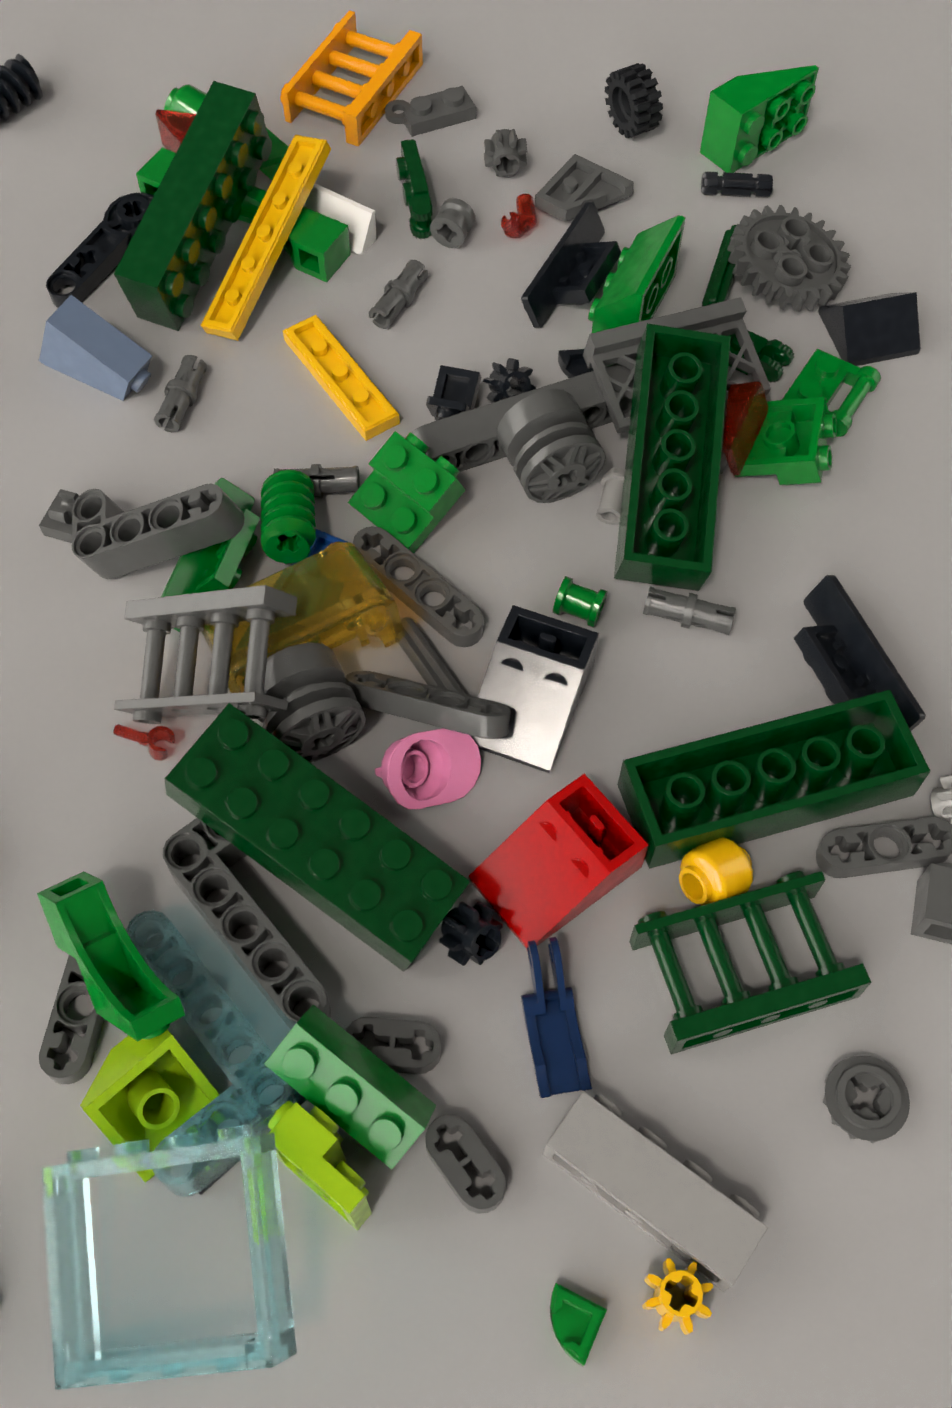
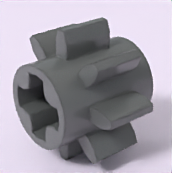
M515 129L496 130L491 140H484L485 167L493 166L496 176L515 175L520 166L527 165L526 138L518 139Z

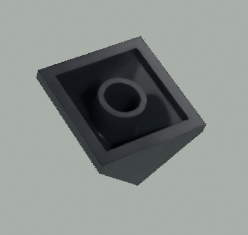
M917 292L889 293L819 307L818 313L839 356L846 362L860 366L919 354L921 347Z

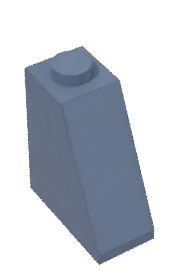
M70 295L46 321L39 361L45 366L124 401L132 390L139 393L149 381L151 373L147 370L152 355L74 296Z

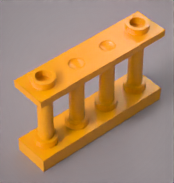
M349 10L341 21L335 24L330 34L293 78L283 86L280 99L283 104L285 121L292 123L304 108L342 121L345 126L346 143L359 147L385 114L386 105L399 96L423 65L422 34L409 30L404 38L395 45L357 33L355 12ZM356 47L386 57L387 59L384 63L382 62L378 65L348 54ZM337 67L370 77L371 79L368 83L360 85L331 74ZM322 87L354 98L351 104L343 106L314 95Z

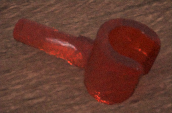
M117 724L113 730V734L148 747L150 756L158 761L166 759L168 753L166 749L157 747L154 744L161 740L175 744L173 731L165 726H157L151 729L149 733Z

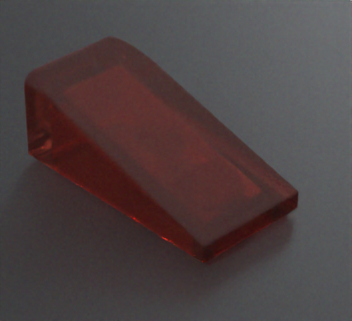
M759 381L733 384L729 388L723 450L733 476L740 475L768 412L764 388Z

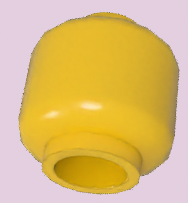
M725 837L692 849L683 856L680 864L679 884L681 889L691 902L701 906L744 894L750 889L753 882L752 861L749 854L737 843Z

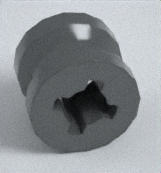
M457 198L445 200L439 210V214L434 217L430 224L432 236L445 247L457 248L461 246L467 236V232L471 230L475 223L474 211L463 200Z

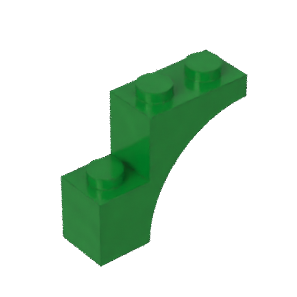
M83 871L37 893L55 943L59 949L76 959L94 1009L98 1015L137 1042L141 1039H151L161 1035L169 1028L170 1023L185 1016L179 996L160 981L131 941L111 902L103 880Z

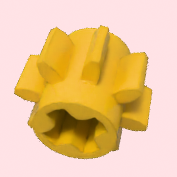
M667 1258L663 1262L665 1274L663 1279L654 1274H648L645 1277L644 1281L655 1290L653 1298L648 1299L642 1306L643 1309L647 1310L656 1308L657 1312L662 1316L658 1327L660 1331L665 1330L671 1322H679L682 1332L687 1335L693 1332V1323L690 1318L692 1314L704 1319L711 1316V1310L703 1305L702 1301L703 1295L714 1287L712 1283L700 1284L699 1280L694 1276L697 1270L696 1262L693 1261L685 1270H676L672 1259ZM677 1283H681L686 1287L683 1297L690 1302V1305L684 1304L677 1310H674L669 1306L672 1296L665 1290V1287L671 1289Z

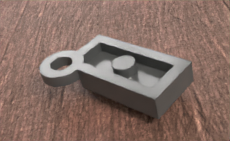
M462 85L426 96L415 97L411 99L410 103L404 100H393L385 107V117L393 124H404L411 137L476 119V106ZM397 110L404 111L403 113H400V114L394 113V111H397Z

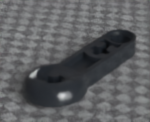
M144 192L130 193L119 197L109 205L104 214L103 221L48 278L46 288L53 304L57 308L70 295L83 303L119 264L154 195ZM63 286H75L74 290L68 294H57V291Z

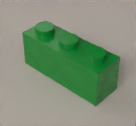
M314 1004L297 1021L264 1063L265 1066L310 1103L322 1110L339 1127L390 1169L396 1166L426 1129L436 1108V1104Z

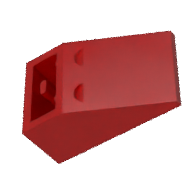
M584 773L546 800L468 876V879L527 949L529 947L528 941L535 940L536 945H540L642 868L648 843Z

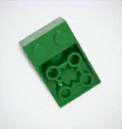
M812 65L740 75L710 91L700 153L723 171L734 173L743 166L750 165L753 160L764 153L774 150L780 143L793 135H798L805 128L808 121L807 114L811 98L816 90L815 82L819 67Z

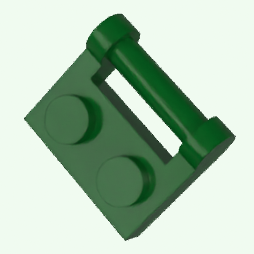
M816 349L782 400L825 396L827 406H829L844 383L852 386L851 391L839 409L832 412L829 411V413L836 414V436L842 437L846 435L852 426L851 418L867 393L874 391L881 381V375L874 367L863 366L860 368L820 349Z

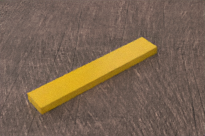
M294 135L200 325L206 333L239 340L331 151L327 140Z

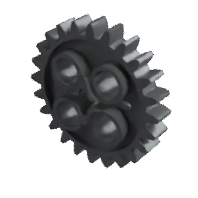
M767 205L762 213L753 209L749 217L744 215L740 224L736 225L727 248L731 252L728 262L736 264L732 272L734 275H744L741 282L742 286L753 285L755 287L752 292L753 296L761 293L766 295V304H770L775 299L779 301V306L782 310H784L787 303H791L796 312L800 311L803 304L810 311H813L817 303L824 306L827 305L830 299L835 300L849 277L847 273L851 265L846 263L850 255L847 252L841 251L845 244L844 241H834L833 237L836 231H825L823 229L824 220L817 223L812 222V213L810 212L802 217L799 216V211L796 207L793 208L791 213H786L785 208L779 205L774 213Z

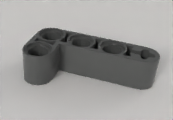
M212 483L198 486L124 512L101 490L89 489L83 492L73 504L72 551L76 557L100 577L113 579L227 541L241 531L245 517L243 511L218 485Z

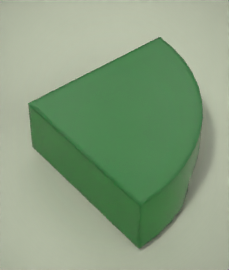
M555 1283L550 1299L552 1329L564 1352L583 1367L607 1309Z

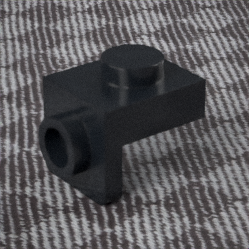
M440 365L433 397L428 396L426 402L427 408L436 421L474 409L482 378L480 372Z

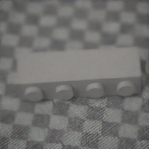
M583 1091L546 1143L543 1155L686 1264L690 1265L693 1261L696 1262V1271L724 1292L731 1288L769 1228L757 1219L760 1215L759 1211L745 1199L735 1194H731L728 1198L710 1185L713 1181L712 1177L697 1164L689 1160H685L682 1164L665 1152L667 1148L666 1143L652 1131L644 1127H640L638 1131L620 1118L622 1115L621 1110L610 1100L599 1094L592 1098Z

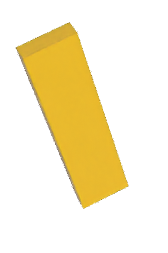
M317 315L282 330L284 341L365 441L400 424L399 413Z

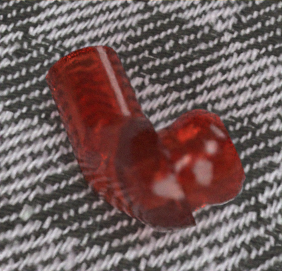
M521 194L517 197V213L509 212L511 216L509 220L505 215L502 217L501 227L506 236L520 238L536 226L537 216L534 199L530 194Z

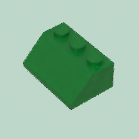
M677 215L637 234L630 248H623L618 260L617 271L608 274L601 299L596 297L591 305L588 320L593 322L592 333L653 319L676 275L686 217Z

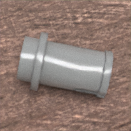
M612 468L601 479L603 492L596 517L606 524H619L625 469Z

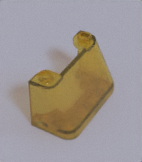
M350 542L332 543L323 551L247 586L267 585L297 597L296 616L278 617L275 619V624L270 625L267 658L287 647L303 643H322L333 649L357 637L361 646L364 647L370 644L369 637L374 636L380 638L385 648L405 637L398 607L391 593L356 545ZM239 621V627L234 628L228 684L231 693L244 692L250 622ZM208 624L205 625L204 631L201 632L212 653L215 626Z

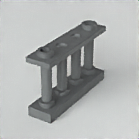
M267 585L126 601L124 619L142 624L143 631L147 632L140 699L115 700L114 710L133 714L134 722L143 724H161L162 717L220 714L228 703L250 719H266L268 711H287L288 701L265 695L264 684L270 625L275 624V619L278 617L296 616L297 597ZM239 621L250 622L244 692L228 693L234 628L239 627ZM211 624L215 628L208 695L193 696L199 631H204L205 625ZM171 628L180 629L173 697L159 698L165 637L171 633Z

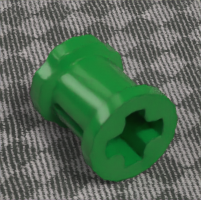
M565 576L554 602L553 613L560 615L562 612L586 620L587 626L595 628L602 613L608 591L600 589L596 592L574 584L573 578Z

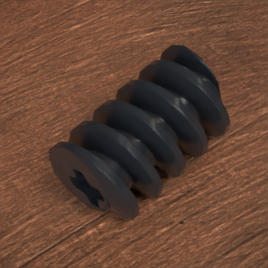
M17 54L15 59H8L4 66L0 65V118L5 121L10 117L7 107L16 114L21 111L18 100L28 107L32 104L30 95L37 100L43 97L39 79L33 67L20 54Z

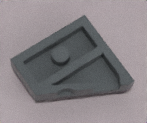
M574 154L535 195V207L566 222L574 219L586 202H594L596 209L630 197L633 193L634 182Z

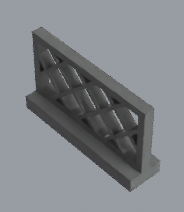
M741 297L589 334L583 357L587 368H593L617 433L629 431L630 417L624 418L619 403L623 396L632 399L633 388L629 387L635 375L636 361L633 359L637 357V349L647 323L725 336L735 334L741 349L738 355L729 352V364L732 367L727 376L726 390L729 391L726 392L727 405L768 395L771 387L744 323L743 317L747 310ZM618 363L630 369L631 372L623 384L608 376L605 366ZM736 367L751 374L755 385L745 388L731 381L730 378Z

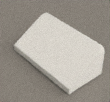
M314 184L305 207L348 225L351 252L358 255L364 254L376 241L375 210L318 184Z

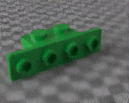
M220 478L215 482L243 511L245 517L244 525L235 537L227 541L180 556L161 597L226 590L235 587L242 574V570L238 568L241 559L250 553L258 537L254 534L260 517L251 512L255 502L252 496L225 478Z

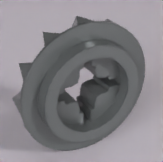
M871 1056L849 1057L838 1063L825 1080L823 1103L828 1108L832 1124L839 1126L848 1133L850 1139H861L875 1143L892 1137L905 1124L910 1109L909 1093L901 1076L886 1062ZM854 1087H858L863 1093L870 1089L874 1091L878 1087L882 1090L876 1095L877 1098L872 1103L876 1112L873 1113L868 1107H864L861 1110L857 1108L852 1111L850 1107L858 1096Z

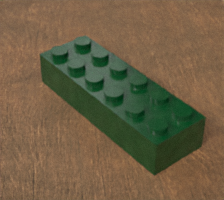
M213 81L114 272V276L137 318L179 331L184 319L191 315L194 299L200 287L207 283L210 267L216 255L223 251L226 235L232 223L237 222L239 219L241 205L247 193L253 190L256 184L257 173L263 161H267L271 154L272 141L269 138L264 115L261 112L256 93Z
M648 323L646 325L637 349L614 579L699 591L712 572L731 336Z
M886 690L625 759L622 762L617 785L633 828L648 843L645 860L648 868L651 869L680 861L692 849L722 837L741 844L914 796L930 773V769L891 690Z
M228 703L164 778L167 796L403 972L413 962L470 883L467 878L230 703Z

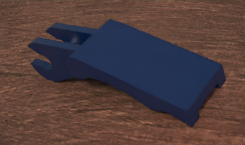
M556 937L549 938L550 944H548L555 990L544 991L539 953L536 942L533 940L528 941L529 947H527L534 993L521 995L522 1009L540 1098L592 1089L576 1016L573 992L571 987L565 988L562 958Z

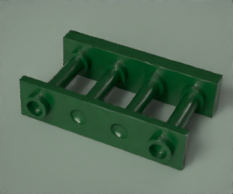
M803 871L792 872L779 878L775 885L671 915H667L665 911L653 912L638 920V924L634 925L629 941L632 951L652 945L676 1009V1013L673 1015L674 1020L669 1022L664 1033V1038L671 1055L859 998L872 983L863 963L846 968L843 962L838 963L810 900L815 898L826 880L822 871L806 876ZM791 905L818 967L815 978L799 982L797 977L790 976L764 912ZM745 918L772 983L768 987L769 992L751 996L749 991L743 990L718 928L719 925ZM699 932L724 995V999L721 1000L722 1006L704 1011L701 1005L695 1004L671 939Z

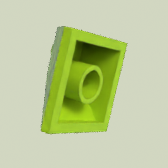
M168 1030L157 1037L141 1039L138 1042L128 1035L114 1046L80 1104L85 1113L145 1183L231 1109Z

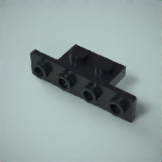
M586 202L521 297L524 309L534 328L543 327L557 304L582 305L590 303L620 257L621 250L617 241L599 242L605 233V229L594 202Z
M835 575L825 576L803 601L806 609L817 624V626L803 627L794 637L795 642L803 653L804 660L813 669L823 685L827 697L834 704L891 690L910 731H912L926 718L923 709Z

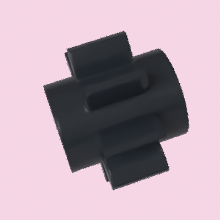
M508 358L506 367L493 362L492 367L494 371L490 374L489 378L483 379V382L489 384L491 392L488 394L487 399L492 402L536 389L528 377L533 372L532 368L525 366L519 368V360Z
M462 901L459 903V907L450 910L443 919L441 925L442 937L439 939V943L449 949L448 956L463 966L467 964L469 959L481 965L484 960L491 958L501 944L500 930L503 928L502 923L493 919L495 911L479 901L473 907Z

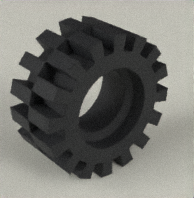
M636 63L611 72L609 74L610 77L606 79L608 86H605V93L608 94V98H605L606 105H610L611 109L608 111L609 117H614V127H619L618 132L621 135L625 134V138H632L657 128L660 125L658 121H661L663 116L659 112L663 110V103L659 102V98L662 97L661 90L657 91L655 87L658 82L656 78L651 79L653 72L650 69H646V65L643 63Z

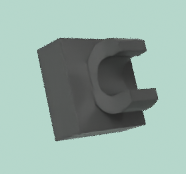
M60 489L39 524L44 536L72 543L73 504L79 497L77 493Z

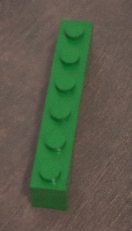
M162 147L136 173L140 192L155 195L176 154L175 152ZM254 186L253 190L247 193L241 205V213L238 220L251 224L267 191ZM303 206L283 249L290 256L295 269L328 282L351 255L348 225Z

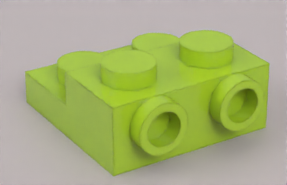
M287 1101L269 1121L268 1128L271 1131L266 1135L265 1139L277 1158L358 1231L372 1214L366 1199L369 1191L364 1187L366 1182L345 1163L346 1158L340 1146L344 1139L337 1132L339 1127L318 1107L314 1106L308 1113L297 1102Z

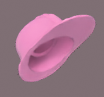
M444 728L414 733L393 742L384 753L381 767L375 768V775L382 778L384 785L397 804L406 809H423L450 803L464 797L475 786L479 777L481 756L478 745L470 735Z

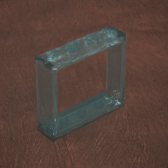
M252 1124L217 1129L218 1141L201 1143L200 1132L165 1137L166 1148L150 1151L149 1139L115 1144V1156L99 1158V1147L67 1151V1163L42 1167L55 1390L273 1368L297 1354L274 1133L253 1135ZM241 1156L258 1332L101 1349L89 1178Z

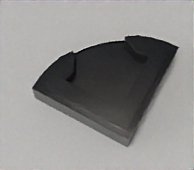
M585 349L560 350L558 352L559 366L568 378L594 371L593 368H587L583 357Z

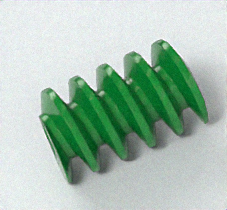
M278 471L270 475L263 482L261 488V546L265 554L276 562L288 564L306 560L310 554V547L316 540L314 483L308 475L301 471Z

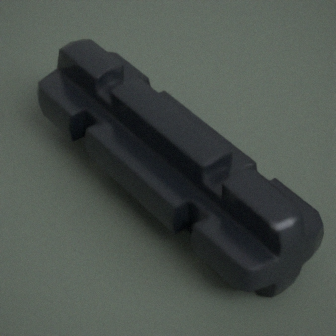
M704 172L701 178V193L704 195H716L717 191H721V195L751 196V193H755V197H769L773 189V177L770 174H757V177H753L752 173L723 172L722 176H718V172Z

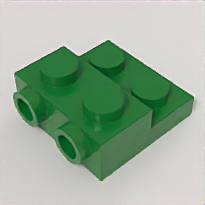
M825 396L744 403L732 462L735 477L776 474L779 485L821 483L823 471H828L832 468V449L830 445H827V440L829 438H836L837 435L836 414L829 413Z
M395 431L369 462V465L374 469L373 472L347 503L376 527L387 531L414 554L466 489L456 478L460 471L448 460L439 456L436 461H433L426 455L429 447L417 436L410 432L404 438Z

